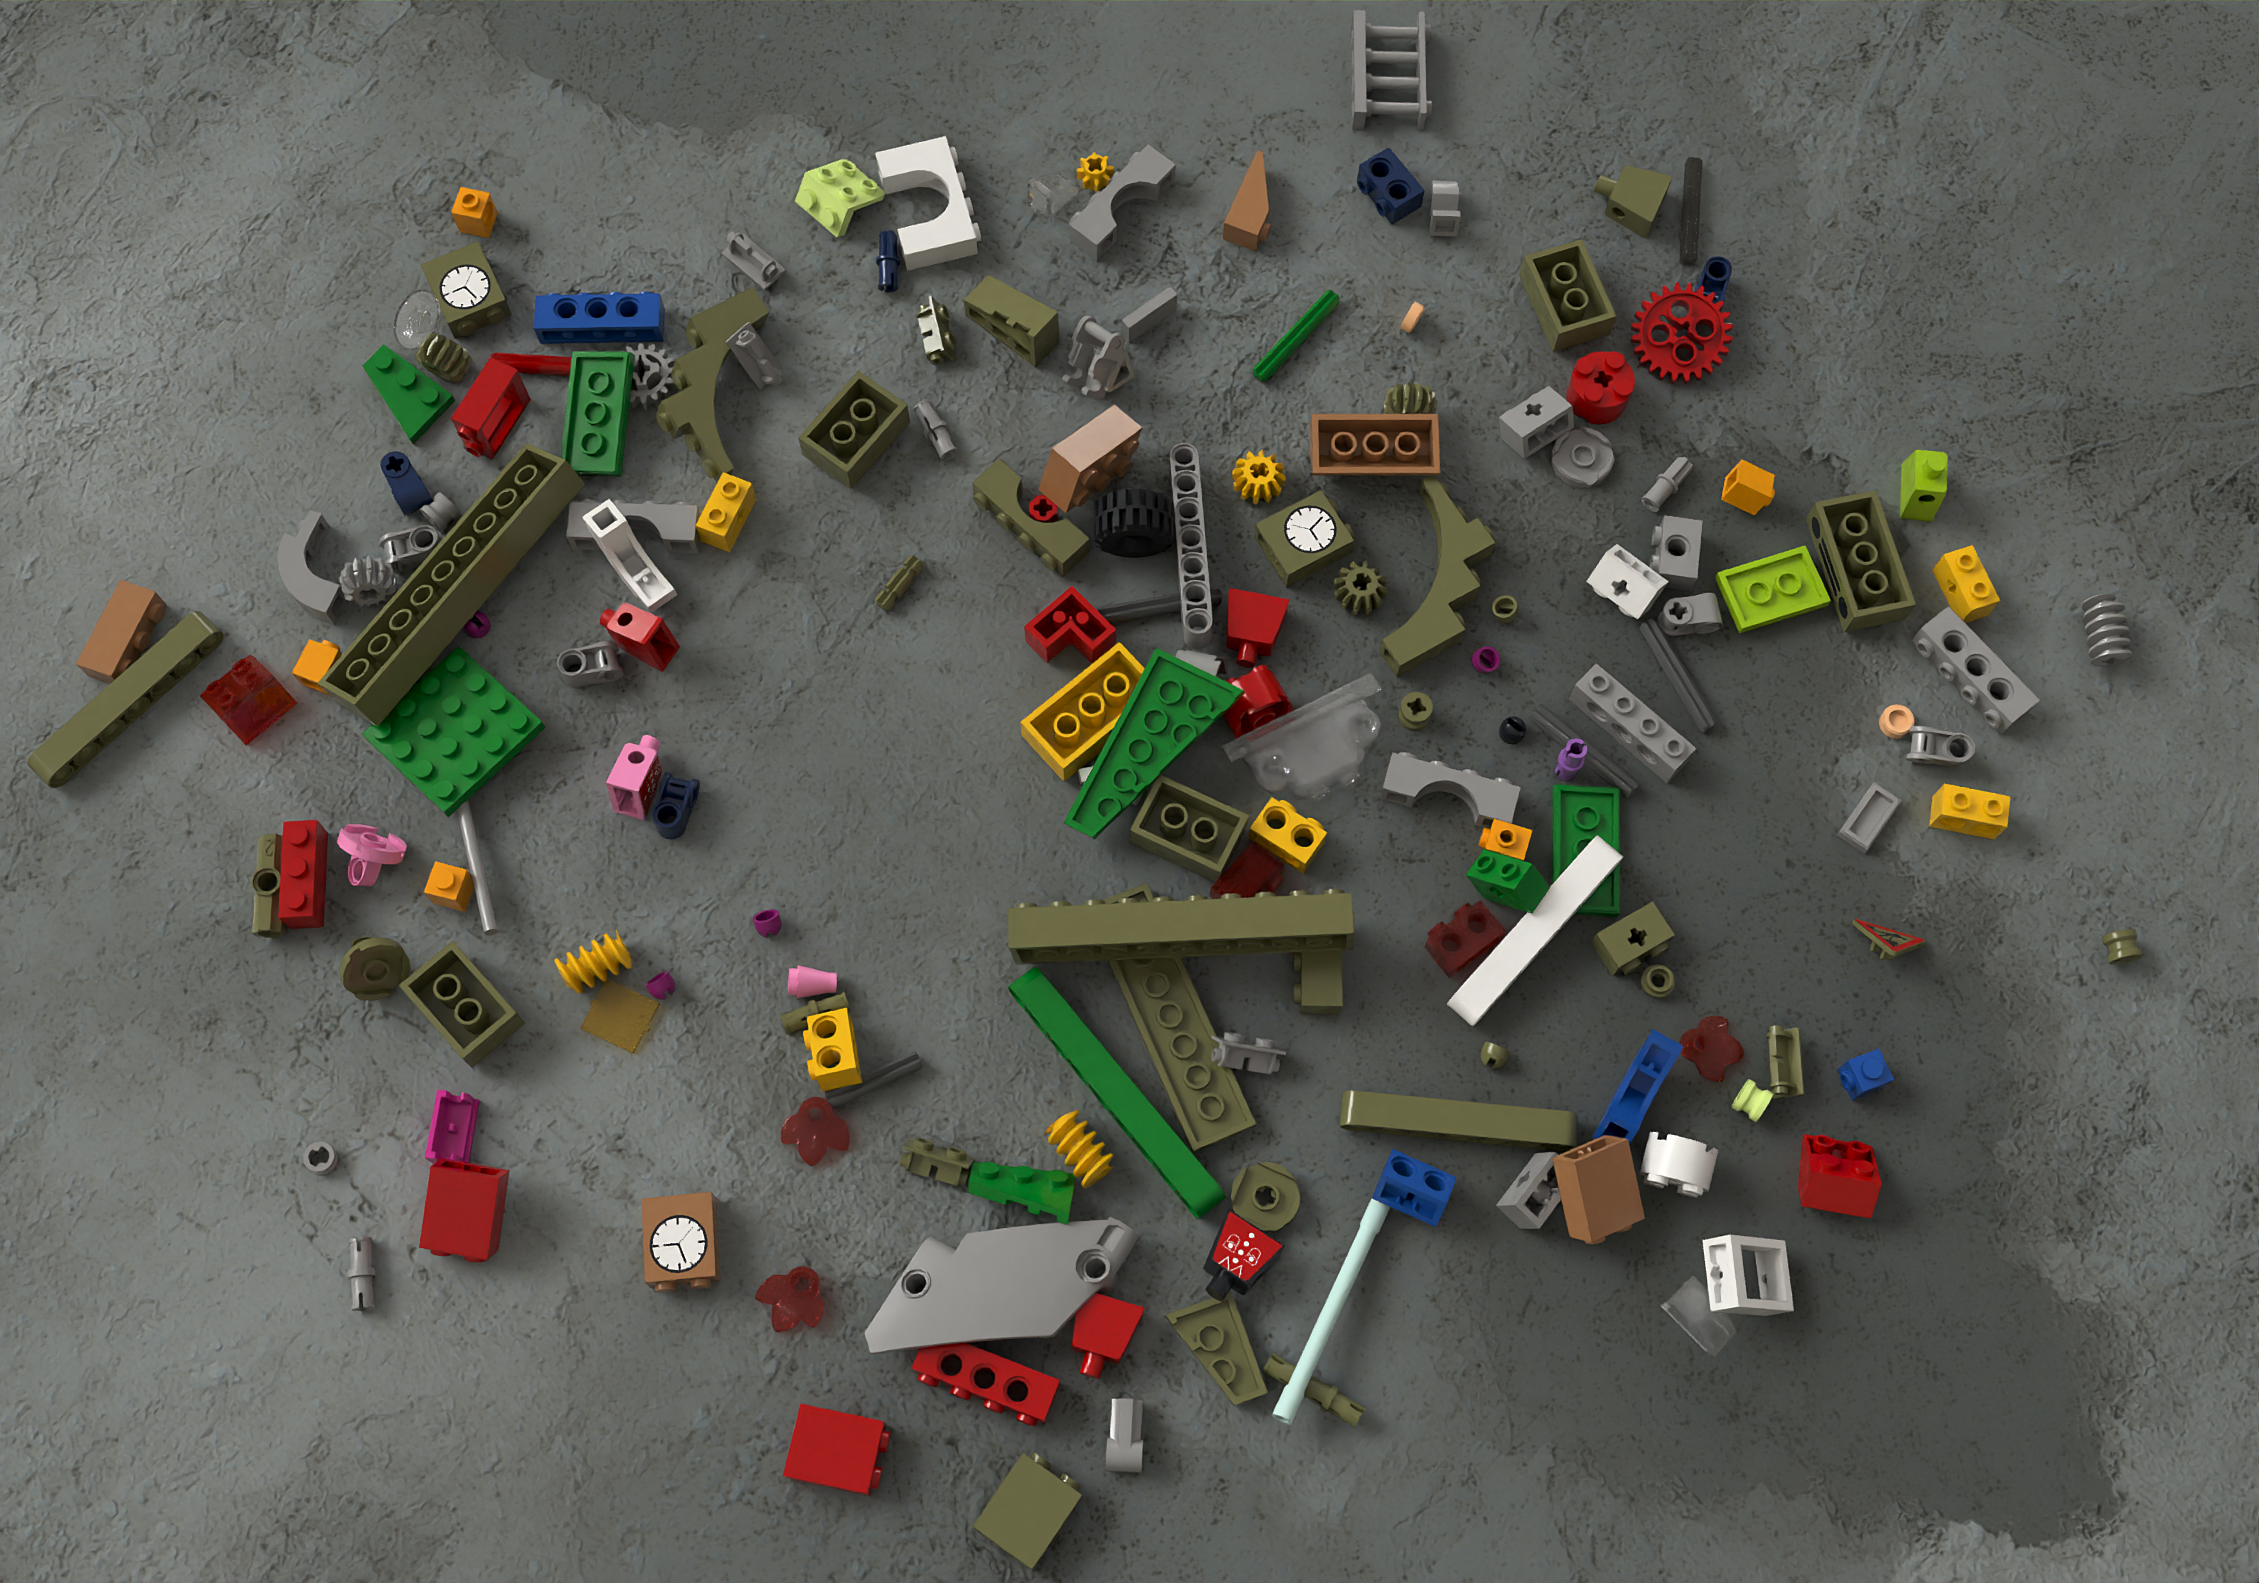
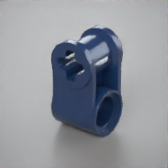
M1721 256L1708 259L1694 292H1697L1701 286H1704L1703 295L1705 297L1714 292L1715 296L1712 302L1714 304L1720 301L1724 302L1725 292L1732 273L1731 263ZM1711 273L1719 275L1720 278L1713 277Z
M393 451L383 457L380 465L381 470L404 516L433 502L422 479L418 477L405 454Z
M669 772L664 774L659 794L652 810L653 821L658 833L663 838L676 839L685 832L692 808L699 794L700 781L693 778L689 781L673 777V774ZM667 816L677 817L673 823H662L663 819Z

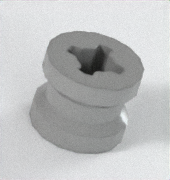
M440 492L434 496V501L430 505H424L420 509L423 516L442 533L447 529V524L451 520H457L461 516V513L454 504Z

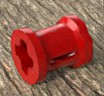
M1038 495L1030 502L1029 513L1031 519L1043 523L1058 522L1057 505L1045 495ZM1045 512L1046 516H1041V513Z

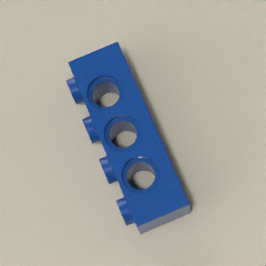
M647 291L640 292L639 294L611 292L600 295H592L590 293H579L577 295L549 293L536 296L534 330L540 344L664 342L665 308L660 293L654 294ZM600 314H605L603 317L595 318ZM629 314H636L633 317H626ZM568 315H573L571 318H565Z

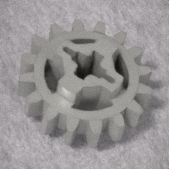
M639 343L638 350L635 351L630 346L626 347L627 352L635 355L630 394L631 408L635 409L638 403H642L644 410H648L649 403L651 402L659 407V399L661 397L664 399L670 397L668 389L676 390L677 388L671 377L674 365L673 358H668L665 349L657 353L655 344H652L648 350L644 349L642 343Z

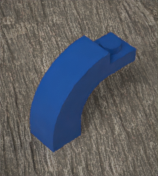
M1652 1029L1622 1078L1592 1138L1597 1139L1604 1135L1628 1139L1630 1145L1654 1096L1680 1055L1683 1045Z

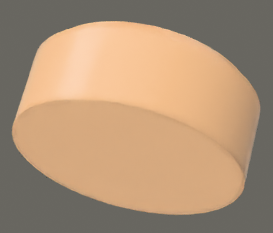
M1415 301L1403 320L1400 329L1407 333H1412L1425 310L1424 306Z
M1898 704L1887 707L1879 718V726L1882 732L1894 739L1905 737L1910 732V727L1914 726L1915 723L1913 713L1907 707Z

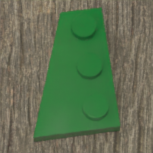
M384 344L363 365L365 372L412 444L455 402L452 394Z
M973 1162L968 1193L1004 1205L1017 1202L1028 1206L1027 1212L1040 1215L1042 1211L1057 1215V1222L1068 1225L1076 1177L1072 1173H1066L1061 1170L1047 1171L1031 1169L1027 1166L1013 1167L997 1165L993 1162Z

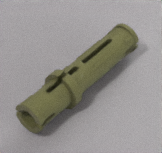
M1273 1352L1262 1372L1287 1385L1296 1366ZM1311 1376L1304 1396L1319 1405V1410L1326 1413L1328 1411L1355 1428L1366 1407L1338 1392V1387L1334 1385L1330 1387Z

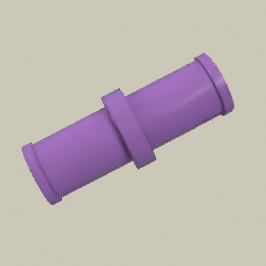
M1571 739L1566 747L1561 750L1558 756V764L1555 768L1556 774L1560 772L1558 775L1559 779L1564 781L1571 780L1575 777L1576 772L1582 768L1585 761L1584 756L1587 753V745L1582 748L1583 744H1585L1583 740Z

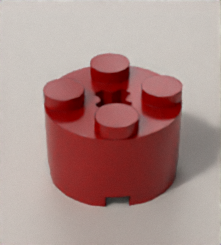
M1616 351L1593 352L1580 358L1574 367L1566 391V400L1572 405L1573 413L1577 417L1580 415L1587 419L1588 423L1595 425L1608 424L1615 421L1627 407L1635 385L1633 370L1625 361L1624 356Z
M1266 665L1255 667L1249 674L1239 679L1233 677L1226 680V682L1245 692L1223 714L1236 739L1240 740V736H1244L1246 741L1261 738L1279 727L1277 721L1283 715L1286 720L1291 715L1293 704L1274 673L1268 670Z

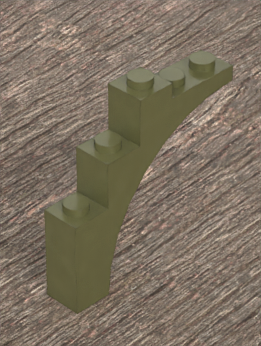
M753 287L690 317L686 328V337L690 345L697 349L675 360L671 377L675 386L682 391L662 400L657 411V421L662 430L668 431L673 440L685 435L684 438L688 448L698 454L702 460L704 472L709 478H714L716 483H718L723 472L732 475L734 470L722 446L716 427L714 411L716 378L723 363L732 352L725 341L747 322H750L755 331L763 327L770 313Z
M1429 475L1422 479L1419 495L1430 513L1437 537L1438 564L1436 578L1432 589L1420 608L1402 627L1382 640L1379 651L1396 678L1462 641L1465 632V622L1462 616L1455 610L1477 598L1480 589V579L1477 573L1470 567L1490 557L1495 545V537L1491 529L1486 525L1483 526L1479 518L1467 523L1464 511L1459 506L1455 507L1450 499V493L1443 482H1438L1434 475Z

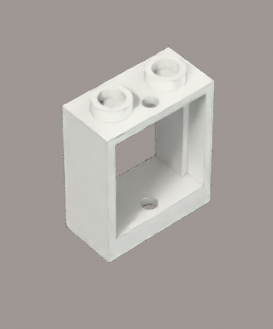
M1726 1235L1703 1240L1711 1312L1768 1316L1794 1311L1785 1240ZM1741 1250L1755 1251L1761 1299L1747 1298ZM1721 1271L1723 1273L1722 1279L1719 1276Z

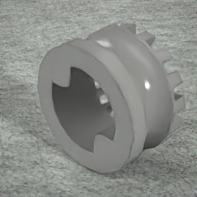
M322 1141L309 1145L303 1155L305 1166L316 1175L328 1174L333 1171L338 1161L335 1149ZM324 1150H327L329 1152V1159L326 1164L320 1162L317 1167L313 1166V1155L315 1153L321 1154Z

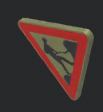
M1853 919L1852 925L1872 940L1870 951L1882 952L1880 959L1893 960L1895 956L1902 955L1925 944V940L1863 920Z

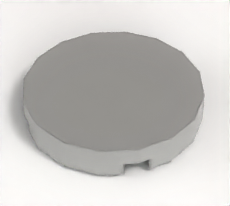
M1580 427L1579 430L1571 429L1556 439L1551 452V465L1556 475L1566 484L1577 488H1590L1600 484L1609 476L1614 463L1612 445L1599 431L1588 427Z

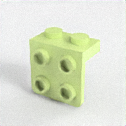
M841 159L805 172L795 202L838 238L845 235L855 210L883 200L885 192L875 181L869 179L856 168L854 163Z

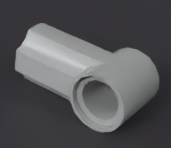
M1112 1399L1110 1438H1107L1106 1471L1141 1473L1143 1440L1140 1439L1143 1414L1142 1400Z

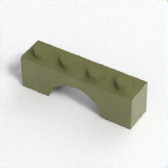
M997 459L972 482L973 500L978 507L984 511L988 509L994 514L997 523L1004 530L1013 531L1018 536L1020 544L1026 550H1034L1040 556L1044 566L1050 571L1056 570L1064 577L1090 552V539L1067 518L1054 523H1043L1031 519L1022 511L1018 504L1022 494V479L1001 459Z

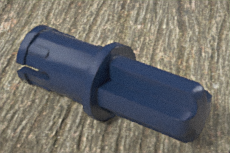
M892 230L882 231L879 234V257L876 259V264L879 266L878 289L883 291L885 286V292H895L898 290L897 269L900 265V258L897 257V235Z

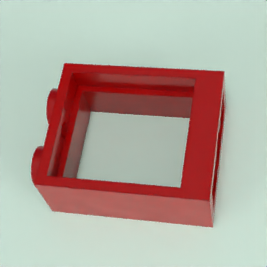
M491 357L456 409L451 420L457 429L458 436L461 437L465 445L466 451L476 457L483 455L493 460L531 399L518 370Z

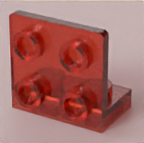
M252 655L237 661L228 673L219 680L211 682L207 686L206 691L200 695L245 745H248L297 704L277 679Z

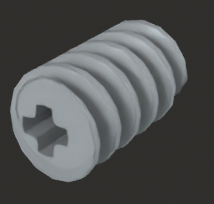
M2113 594L2092 596L2082 602V610L2085 612L2083 615L2084 622L2087 623L2085 631L2088 635L2087 644L2090 647L2089 657L2092 659L2090 663L2095 666L2118 664L2133 656L2132 651L2122 650L2131 645L2130 639L2120 638L2129 633V628L2118 626L2127 621V615L2116 614L2125 609V603L2115 602L2117 597Z

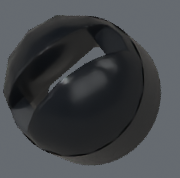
M1516 716L1503 720L1499 728L1500 738L1507 744L1521 742L1526 734L1524 721ZM1509 723H1511L1512 725H1514V726H1515L1516 728H1518L1521 732L1519 733L1513 726L1509 725Z

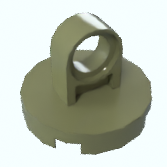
M360 937L353 940L350 950L342 958L339 967L340 979L345 989L353 993L356 998L368 1001H375L390 996L392 994L391 989L406 980L411 970L409 958L402 946L390 938Z

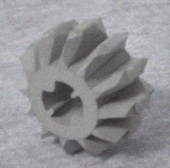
M368 555L366 559L361 560L355 557L353 563H345L339 577L340 587H342L345 600L353 601L355 606L360 604H366L367 607L371 604L381 606L383 601H389L392 598V594L396 592L397 579L391 563H384L382 558L373 560Z

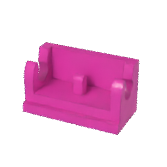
M437 1090L425 1158L434 1164L441 1158L469 1163L480 1104L479 1099H474L467 1093H462V1096L451 1094L447 1090Z

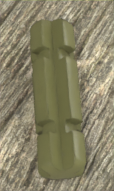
M910 555L903 563L904 567H900L885 585V591L881 590L876 596V604L884 611H889L896 603L894 601L895 598L899 599L914 581L913 577L918 576L924 567L923 562L916 556Z

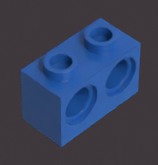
M1392 1149L1372 1199L1436 1227L1447 1205L1457 1177Z

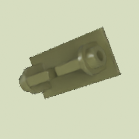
M930 296L928 297L930 305L920 306L917 313L921 334L923 336L930 333L933 334L923 339L926 357L928 360H931L932 364H940L946 356L956 362L955 349L957 348V342L948 324L951 321L950 313L944 304L941 305Z
M1783 1026L1769 1027L1770 1032L1766 1034L1769 1045L1772 1099L1805 1095L1800 1028L1783 1030Z
M915 1137L914 1140L909 1139L903 1145L902 1149L909 1151V1154L903 1152L900 1160V1166L905 1167V1171L929 1177L933 1165L938 1167L935 1180L957 1187L959 1184H967L970 1172L965 1171L964 1168L969 1169L975 1159L967 1157L966 1151L954 1147H948L947 1150L934 1147L933 1141L920 1137Z

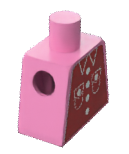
M644 735L639 745L632 743L624 745L606 782L614 812L646 820L662 776V767L658 754L661 742L655 737Z

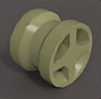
M1411 692L1404 696L1398 711L1400 724L1410 731H1418L1426 727L1433 711L1431 699L1422 692Z
M2135 929L2115 931L2102 937L2103 945L2109 949L2107 956L2109 964H2124L2143 957L2141 948L2137 947L2135 942L2137 939Z

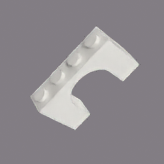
M946 136L875 153L885 195L915 187H929L941 192L949 201L948 207L938 218L929 222L897 229L899 244L907 271L978 254L977 242L981 241L980 230L977 223L972 224L970 216L974 215L970 197L964 198L962 191L966 190L963 173L956 172L955 165H959L955 147L949 148Z

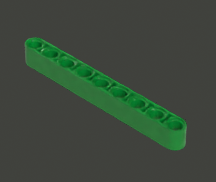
M1033 966L1008 986V990L1017 1003L1198 1220L1226 1198L1216 1181L1037 967Z

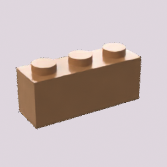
M120 579L76 665L87 676L111 684L137 661L141 652L148 647L150 635L156 623H159L164 616L166 603L155 591Z

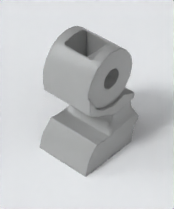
M1432 180L1429 236L1457 237L1461 217L1460 211H1457L1459 200L1457 181Z

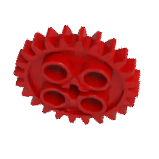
M1676 282L1673 292H1670L1664 285L1662 287V296L1655 292L1651 293L1652 304L1644 300L1642 301L1641 307L1645 312H1635L1634 317L1641 323H1632L1631 330L1639 333L1631 336L1630 339L1632 343H1639L1634 349L1633 354H1643L1644 356L1639 362L1640 366L1650 363L1651 366L1648 374L1659 370L1660 381L1667 374L1671 375L1672 384L1676 382L1678 376H1682L1684 384H1688L1692 374L1697 381H1700L1702 377L1701 371L1703 370L1708 375H1711L1713 372L1711 363L1720 366L1723 362L1718 354L1727 356L1729 349L1722 344H1730L1733 340V337L1725 334L1733 328V324L1724 323L1729 318L1730 312L1720 313L1724 302L1720 301L1714 304L1712 302L1715 296L1714 292L1705 297L1703 295L1704 286H1701L1697 292H1693L1692 283H1688L1686 290H1681L1679 283ZM1675 306H1682L1687 310V316L1677 318L1672 314L1671 309ZM1664 316L1670 323V325L1664 321H1661L1659 317ZM1701 324L1707 325L1711 329L1712 334L1708 337H1701L1696 333L1695 328ZM1683 328L1686 329V336L1683 335L1680 339L1675 336L1677 331H1681ZM1655 330H1662L1667 334L1668 339L1664 342H1656L1653 340L1651 333ZM1695 344L1703 346L1704 350H1698ZM1678 349H1687L1691 352L1692 358L1688 361H1681L1676 357L1675 352Z

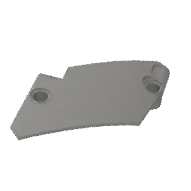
M1109 1217L1108 1220L1069 1222L1068 1225L1048 1223L967 1233L956 1250L934 1237H929L922 1243L865 1331L870 1353L874 1355L907 1349L977 1341L1054 1337L1095 1293L1107 1294L1116 1287L1118 1282L1117 1271L1124 1264L1140 1236L1121 1221ZM1106 1268L1105 1273L1101 1277L1092 1278L1096 1270ZM926 1283L922 1292L914 1294L919 1285Z

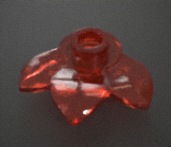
M1709 1016L1702 1019L1697 1028L1690 1029L1682 1035L1679 1043L1683 1045L1681 1051L1683 1057L1695 1062L1699 1073L1707 1080L1713 1082H1723L1725 1077L1724 1066L1739 1062L1745 1054L1739 1041L1727 1035L1729 1021L1722 1016ZM1695 1040L1699 1043L1701 1050L1696 1047Z
M811 1097L805 1100L800 1106L799 1113L787 1118L781 1129V1142L784 1144L797 1143L801 1158L809 1166H814L823 1158L828 1146L841 1151H846L849 1146V1131L846 1123L833 1115L831 1104L822 1097ZM812 1108L821 1110L822 1117L820 1120L815 1121L810 1118L809 1112Z
M805 1266L792 1269L788 1275H772L762 1283L755 1295L757 1301L773 1305L772 1325L775 1332L778 1333L792 1329L801 1320L808 1326L815 1328L824 1312V1303L818 1295L820 1288L819 1277L813 1269ZM800 1279H807L809 1281V1286L804 1291L797 1290L796 1285Z

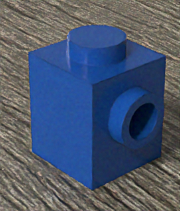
M1879 1049L1850 1059L1837 1069L1840 1081L1844 1089L1849 1093L1852 1101L1879 1091L1894 1080Z

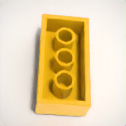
M1120 642L1117 643L1020 722L1021 736L1065 782L1102 751L1145 668Z

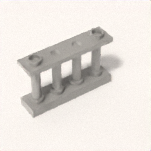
M1365 10L1353 11L1351 25L1352 129H1364L1366 117H1371V114L1417 115V130H1424L1426 118H1431L1432 100H1427L1425 43H1429L1430 24H1425V12L1418 13L1416 27L1371 26V23H1366ZM1370 38L1416 39V52L1371 51V48H1366V41H1370ZM1371 63L1416 64V77L1372 76L1371 73H1366V66H1370ZM1371 89L1417 90V103L1372 102V99L1366 98V92H1371Z

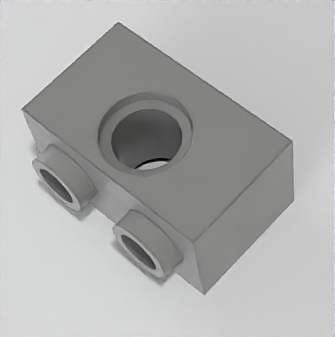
M1664 515L1660 526L1654 527L1652 545H1656V555L1651 556L1649 568L1669 581L1665 588L1685 591L1692 590L1698 578L1703 521ZM1668 550H1676L1681 556H1674Z

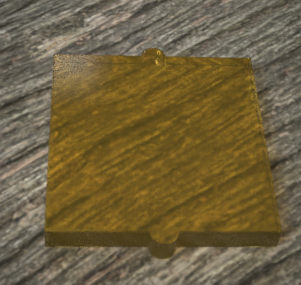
M607 980L596 1000L590 1002L591 1009L580 1029L634 1054L644 1033L650 1031L649 1024L660 1004Z

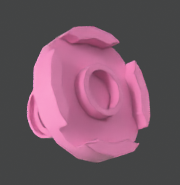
M361 824L345 825L344 830L341 828L337 844L341 849L352 855L348 866V879L350 883L354 886H373L378 878L382 864H398L402 862L407 848L405 842L389 833L388 838L377 835L378 828Z

